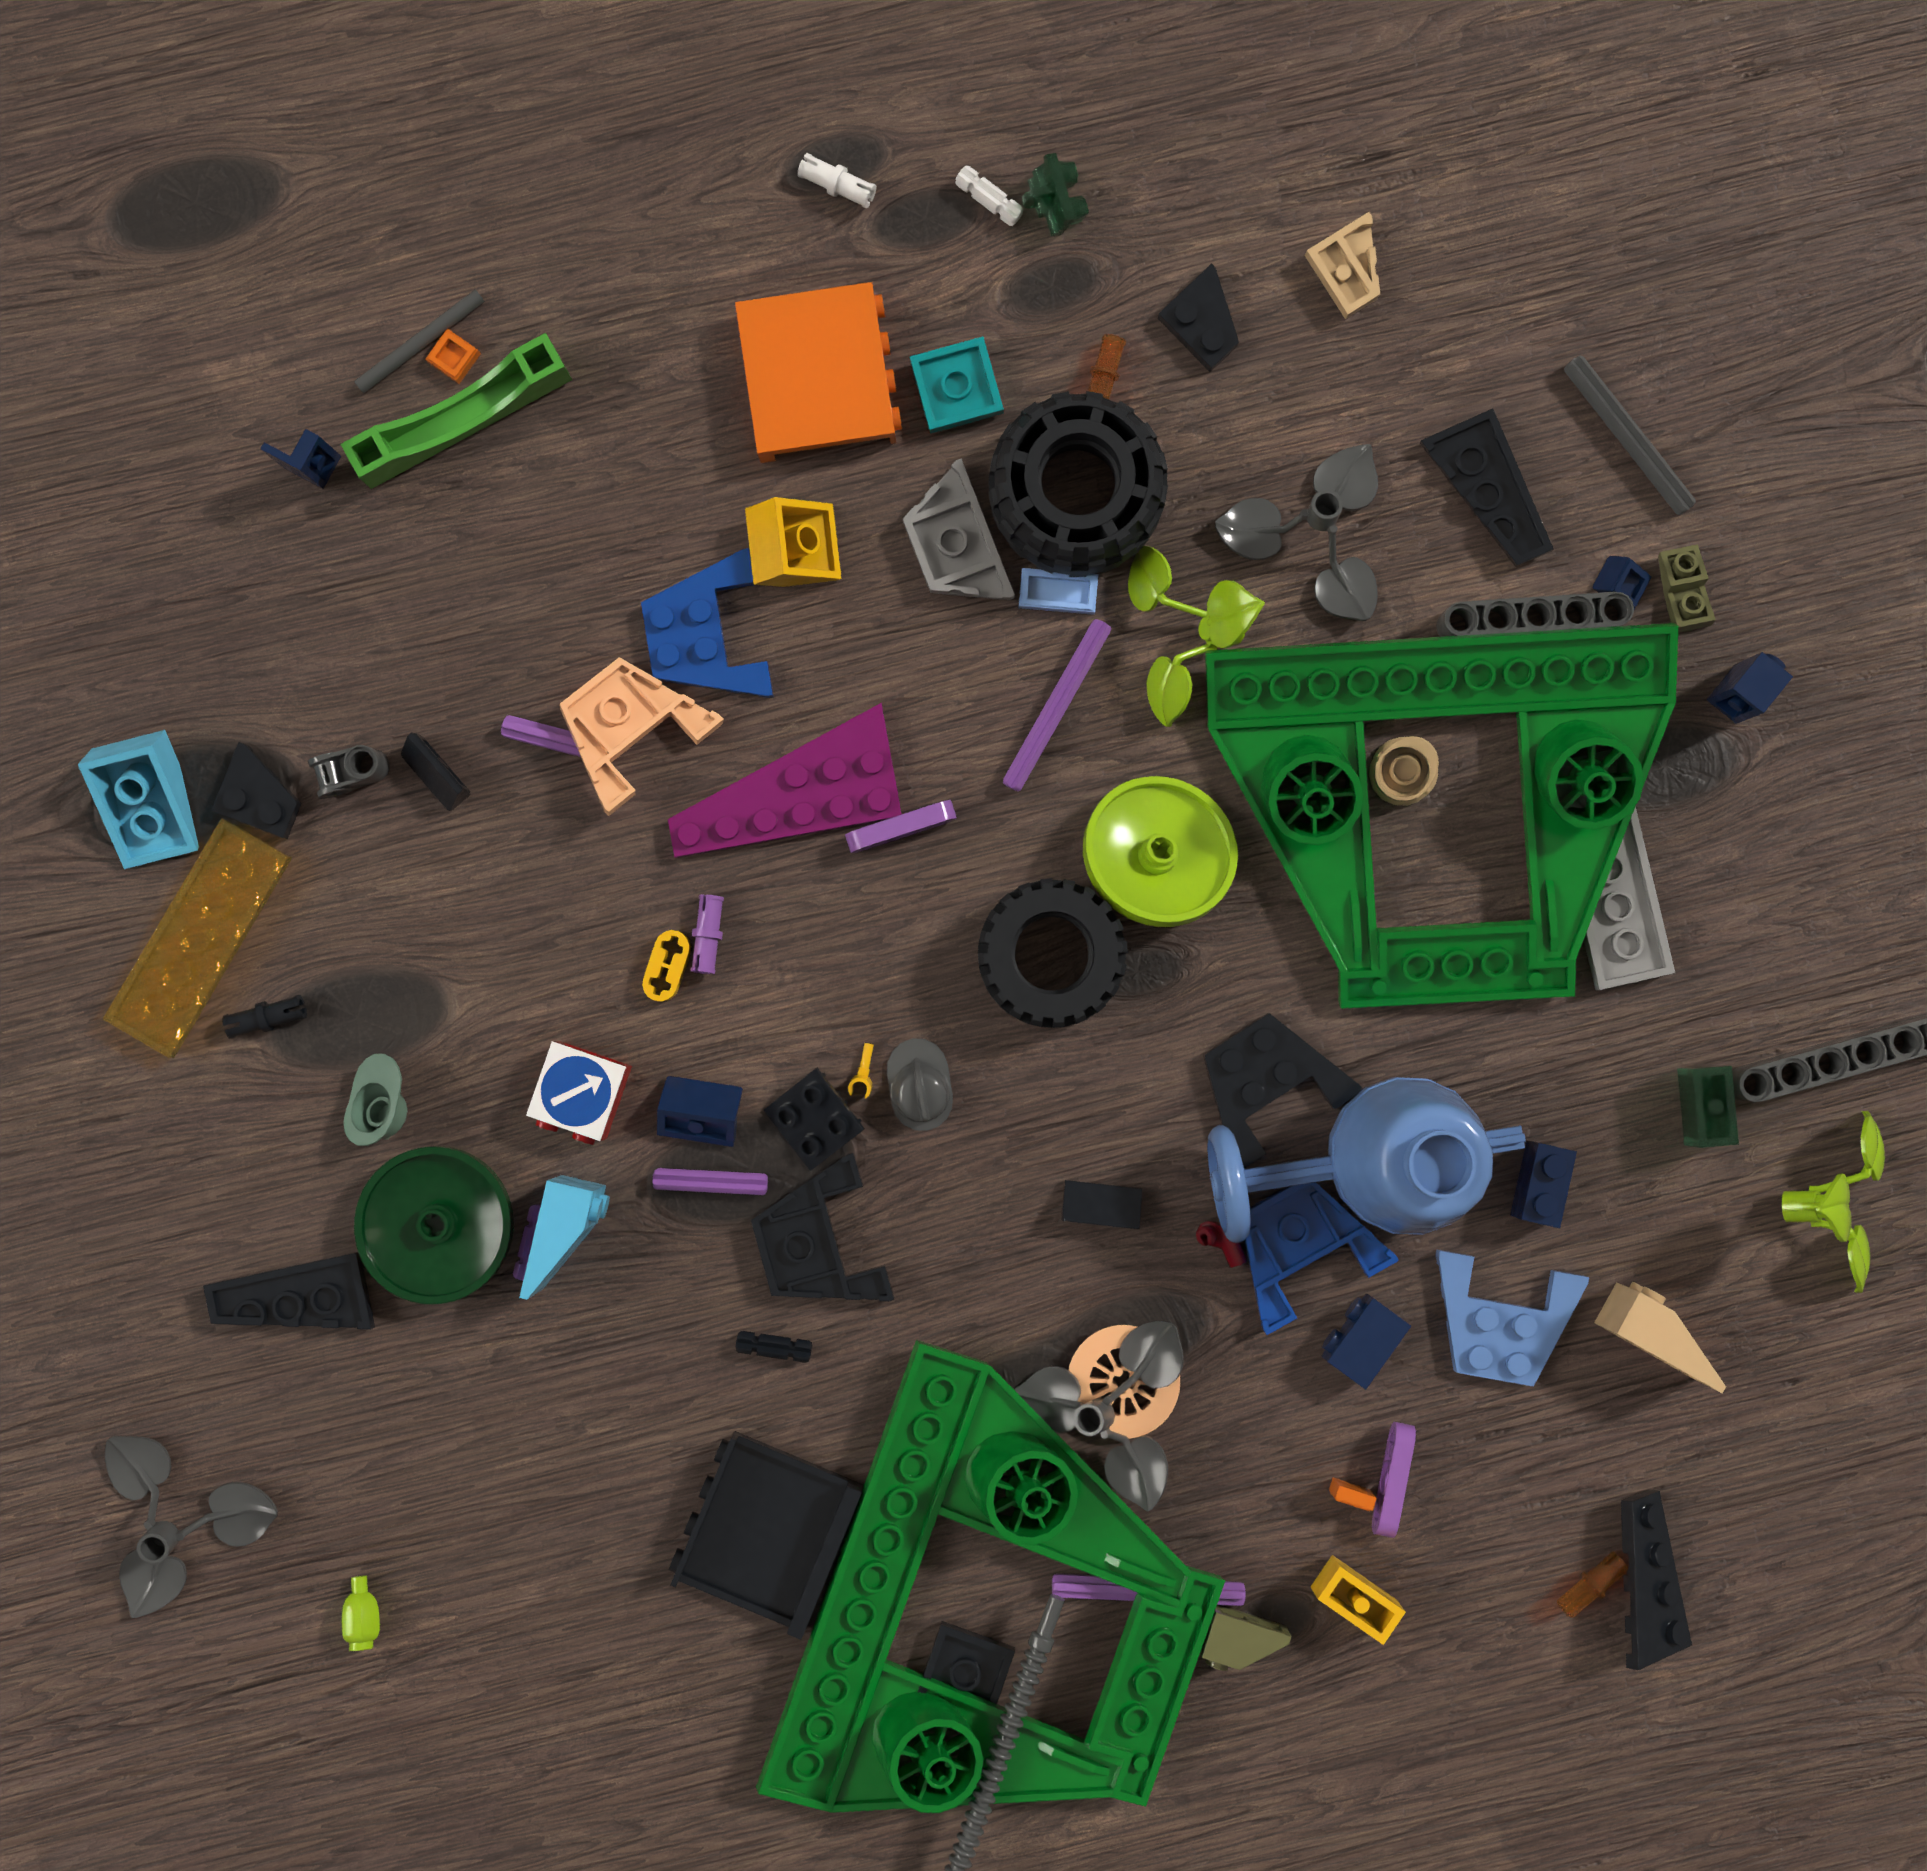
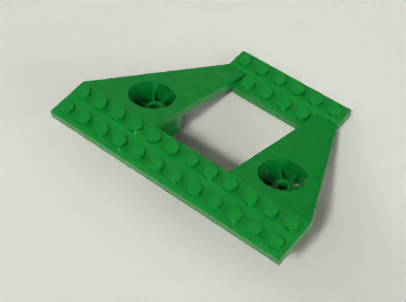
M1667 623L1205 651L1208 730L1338 967V1001L1341 1009L1575 996L1576 958L1636 804L1640 800L1644 783L1676 704L1679 628L1677 624ZM1516 712L1530 920L1377 928L1363 721ZM1596 745L1613 748L1602 761L1595 758ZM1587 747V758L1575 762L1570 757L1580 749ZM1568 760L1573 765L1569 776H1558L1559 770ZM1316 761L1329 762L1335 765L1325 776L1316 773ZM1617 761V773H1609L1608 768ZM1310 762V773L1304 774L1299 778L1292 772L1300 764ZM1343 770L1346 780L1345 788L1332 789L1330 782ZM1286 775L1296 782L1293 791L1278 792L1279 786ZM1570 784L1573 790L1559 802L1556 785ZM1318 792L1316 796L1312 797L1313 793ZM1580 795L1586 796V807H1570ZM1333 797H1343L1335 810L1333 808ZM1294 799L1297 804L1287 816L1281 813L1276 801ZM1303 810L1311 817V823L1294 820ZM1328 814H1330V815H1329L1327 818H1325L1324 820L1317 821V819L1323 818V817L1327 816Z
M916 1340L756 1785L757 1792L764 1796L830 1813L909 1808L922 1813H941L957 1806L969 1805V1801L975 1799L973 1790L979 1789L977 1783L980 1778H983L981 1774L982 1768L987 1767L985 1758L991 1756L989 1747L995 1746L992 1739L994 1735H999L996 1727L999 1724H1003L1000 1716L1003 1713H1007V1710L1004 1706L992 1703L969 1692L960 1691L954 1686L931 1678V1680L924 1678L922 1673L887 1660L890 1647L939 1514L1137 1592L1086 1738L1083 1739L1029 1716L1021 1717L1024 1726L1017 1728L1020 1737L1013 1739L1016 1747L1013 1750H1009L1012 1758L1005 1761L1008 1769L1001 1771L1004 1780L997 1782L1000 1791L993 1793L996 1798V1802L993 1804L1111 1797L1146 1807L1225 1580L1220 1575L1186 1566L987 1362ZM1032 1459L1029 1470L1019 1469L1018 1462ZM1047 1460L1051 1463L1053 1471L1040 1478L1038 1472L1042 1461ZM1012 1467L1014 1473L1009 1476L1008 1480H1000L1003 1474ZM1054 1483L1053 1491L1050 1495L1045 1487ZM996 1486L1005 1489L1006 1497L993 1503ZM1010 1506L1015 1507L1012 1516L999 1514V1512ZM919 1687L927 1688L926 1693L918 1692ZM937 1727L935 1734L923 1735L922 1731ZM947 1728H952L961 1733L947 1742L944 1740ZM918 1734L920 1738L914 1742L913 1746H908L907 1743ZM960 1748L957 1758L950 1757V1753ZM900 1755L910 1756L911 1762L898 1769ZM920 1772V1776H914L913 1774Z

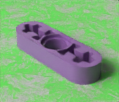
M946 800L856 829L845 834L850 852L857 853L956 820L957 816L952 801Z
M1393 1422L1390 1427L1372 1518L1373 1534L1394 1538L1397 1534L1415 1446L1416 1430L1414 1425Z

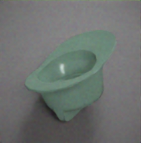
M373 1054L366 1058L359 1066L354 1078L343 1123L344 1132L349 1141L357 1146H369L380 1139H389L402 1128L406 1121L408 1110L407 1103L400 1094L402 1084L400 1068L395 1060L387 1054Z

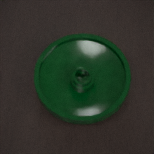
M445 1146L413 1149L387 1161L372 1175L362 1190L354 1217V1235L357 1250L371 1276L392 1294L421 1304H442L456 1301L480 1289L497 1273L505 1261L514 1231L511 1201L506 1188L497 1174L474 1155L460 1149Z

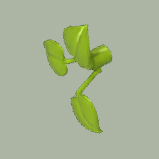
M1143 546L1136 553L1129 573L1128 592L1132 603L1138 610L1149 612L1154 610L1159 601L1163 605L1202 617L1198 631L1201 639L1206 641L1205 645L1176 655L1173 661L1166 656H1160L1153 663L1147 679L1149 704L1157 719L1164 726L1171 727L1172 723L1186 709L1192 693L1190 673L1181 663L1207 650H1217V647L1229 648L1240 644L1244 639L1245 633L1265 605V602L1249 593L1239 583L1231 580L1221 581L1213 588L1208 598L1207 611L1171 600L1164 594L1172 582L1168 561L1157 549Z
M1861 1111L1865 1119L1861 1131V1152L1864 1167L1860 1173L1848 1177L1843 1173L1837 1174L1832 1182L1820 1186H1809V1191H1784L1782 1195V1213L1786 1222H1810L1811 1227H1823L1833 1230L1840 1242L1849 1241L1847 1252L1850 1268L1857 1285L1854 1290L1855 1293H1862L1870 1267V1247L1862 1225H1855L1854 1230L1851 1228L1850 1190L1848 1184L1867 1179L1870 1176L1873 1181H1879L1885 1162L1883 1139L1869 1111Z

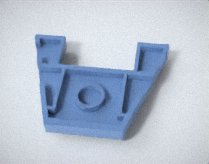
M1436 1249V1261L1439 1265L1441 1277L1440 1287L1445 1303L1446 1326L1453 1370L1460 1374L1534 1387L1585 1291L1589 1277L1551 1270L1544 1309L1468 1296L1474 1257Z

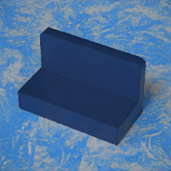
M307 429L304 430L291 456L265 442L260 450L284 469L324 489L342 457L320 436Z
M668 1076L657 1109V1135L733 1147L736 1138L737 1114L743 1089L738 1086Z

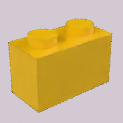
M1333 1555L1311 1585V1589L1319 1601L1383 1645L1406 1613L1397 1599Z

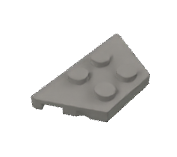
M958 459L951 465V469L943 478L927 491L921 502L915 505L903 518V524L930 593L1000 600L1014 599L1015 594L962 459Z

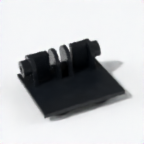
M818 1067L764 1109V1112L810 1171L865 1129L860 1123L862 1120L856 1118L846 1105L848 1102L842 1100L839 1096L841 1093L835 1091L825 1078V1072L821 1073Z

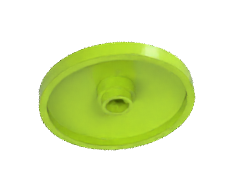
M1162 776L1141 777L1117 786L1095 808L1088 821L1083 838L1085 868L1098 894L1121 915L1149 926L1174 927L1200 919L1222 900L1236 874L1238 862L1237 842L1233 828L1225 813L1202 790L1174 778Z

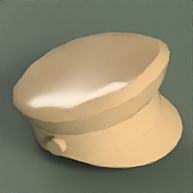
M1415 736L1398 737L1385 742L1376 751L1370 764L1369 778L1373 790L1382 800L1393 805L1408 806L1419 802L1432 791L1437 782L1439 765L1437 752L1429 741Z

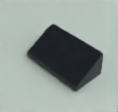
M413 732L407 736L401 751L402 758L448 811L454 810L471 795V791L423 736Z
M1065 1180L1061 1220L1140 1229L1142 1188Z

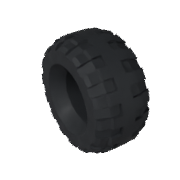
M1069 391L1052 394L1051 398L1038 404L1034 402L1022 410L1016 420L1009 424L1001 435L992 456L989 471V500L992 514L999 531L1008 541L1010 547L1021 558L1024 557L1035 564L1036 568L1051 574L1053 572L1067 574L1069 577H1086L1089 574L1098 572L1105 573L1119 567L1120 564L1134 556L1147 543L1156 529L1165 507L1168 490V468L1164 452L1161 451L1157 442V435L1148 422L1144 423L1134 414L1133 408L1122 401L1116 403L1103 397V394L1086 391V394H1069ZM1081 450L1093 453L1105 461L1112 470L1115 479L1114 493L1108 504L1103 509L1087 515L1068 514L1053 506L1045 497L1041 482L1044 468L1053 457L1066 451Z

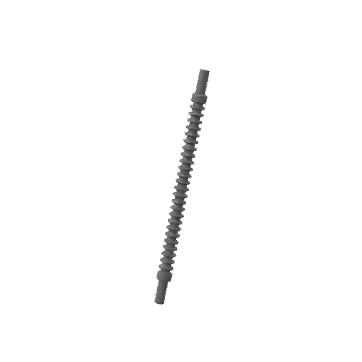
M1050 1594L1038 1629L1031 1632L1028 1640V1645L1031 1648L1024 1651L1027 1659L1020 1662L1023 1670L1016 1673L1019 1681H1015L1012 1684L1015 1692L1008 1694L1011 1702L1004 1705L1007 1713H1003L1000 1716L1003 1724H999L996 1727L999 1735L993 1736L992 1740L995 1746L989 1747L991 1756L985 1758L987 1767L982 1768L981 1774L983 1778H980L977 1783L979 1789L973 1790L975 1799L969 1801L971 1810L965 1812L967 1821L961 1822L963 1832L957 1833L959 1842L953 1844L955 1853L949 1855L951 1864L945 1866V1871H965V1869L972 1867L969 1858L976 1856L973 1847L980 1845L977 1836L984 1834L981 1826L988 1823L985 1815L992 1812L989 1804L996 1802L993 1793L1000 1791L997 1782L1004 1780L1001 1771L1008 1769L1005 1761L1012 1758L1009 1750H1013L1016 1747L1013 1739L1020 1737L1017 1728L1024 1726L1021 1717L1028 1715L1025 1707L1032 1704L1029 1696L1036 1693L1033 1685H1037L1040 1682L1037 1674L1043 1673L1041 1663L1047 1662L1045 1653H1050L1054 1644L1052 1634L1065 1599L1058 1595Z

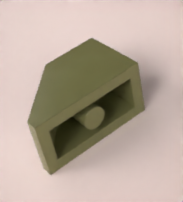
M1217 1605L1200 1654L1203 1659H1206L1205 1663L1215 1669L1227 1671L1228 1667L1241 1670L1289 1645L1292 1636L1285 1625L1223 1605Z

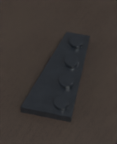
M1493 408L1420 441L1424 450L1515 567L1554 550Z
M1645 1490L1621 1500L1622 1552L1629 1555V1567L1626 1575H1623L1624 1591L1630 1592V1615L1625 1616V1633L1631 1634L1632 1653H1626V1668L1641 1670L1692 1646L1660 1491Z

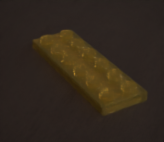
M221 818L104 1015L103 1020L166 1057L175 1058L291 862L292 857L230 821Z

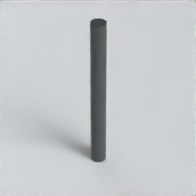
M476 289L357 378L354 381L363 394L440 337L447 328L453 327L485 301Z

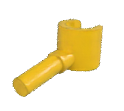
M864 1043L860 1067H858L857 1075L851 1079L848 1086L850 1096H852L854 1083L863 1082L867 1086L865 1099L870 1095L872 1081L868 1076L873 1044Z

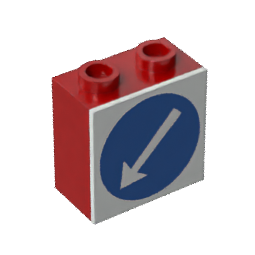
M552 1041L526 1116L537 1119L535 1125L549 1131L558 1132L559 1127L572 1131L573 1139L594 1145L595 1140H605L610 1132L632 1066L561 1041Z

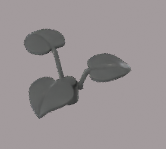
M1370 444L1346 448L1324 460L1314 474L1313 488L1316 494L1309 508L1302 509L1299 515L1283 526H1280L1281 513L1279 509L1269 500L1263 498L1242 500L1223 516L1216 519L1215 529L1224 544L1236 554L1251 560H1264L1276 555L1280 551L1282 544L1280 534L1288 532L1303 520H1307L1309 525L1315 530L1327 531L1329 535V562L1332 569L1322 571L1316 579L1314 593L1318 604L1327 613L1340 618L1366 621L1373 615L1378 598L1374 573L1364 561L1357 557H1349L1342 561L1340 565L1338 564L1336 556L1337 526L1335 525L1342 509L1347 511L1360 510L1367 507L1376 496L1378 475Z
M1153 1321L1143 1324L1132 1330L1125 1337L1120 1347L1119 1359L1126 1369L1134 1373L1104 1399H1094L1085 1404L1078 1402L1081 1395L1079 1381L1070 1371L1059 1366H1050L1037 1371L1014 1389L1056 1433L1067 1432L1076 1427L1083 1435L1094 1436L1100 1433L1103 1439L1111 1438L1121 1442L1123 1445L1111 1449L1106 1457L1104 1465L1106 1478L1119 1495L1137 1504L1147 1512L1157 1505L1165 1491L1168 1479L1167 1457L1159 1443L1149 1436H1140L1131 1443L1127 1436L1111 1431L1110 1427L1115 1419L1114 1409L1111 1404L1136 1383L1139 1378L1149 1387L1162 1388L1169 1386L1179 1377L1184 1362L1183 1350L1177 1327L1167 1321Z
M112 1436L106 1442V1468L110 1481L118 1493L130 1500H139L149 1491L151 1492L148 1518L144 1523L147 1532L139 1539L137 1549L128 1553L123 1559L119 1570L120 1584L128 1602L131 1618L142 1617L163 1608L174 1600L184 1588L187 1580L186 1566L181 1559L168 1555L185 1536L205 1523L214 1520L213 1530L219 1540L229 1546H246L258 1540L278 1516L275 1504L261 1489L248 1483L230 1482L219 1486L210 1494L208 1502L212 1513L204 1515L186 1528L178 1530L171 1522H156L155 1517L160 1493L156 1485L163 1483L171 1473V1458L168 1451L158 1441L142 1436Z

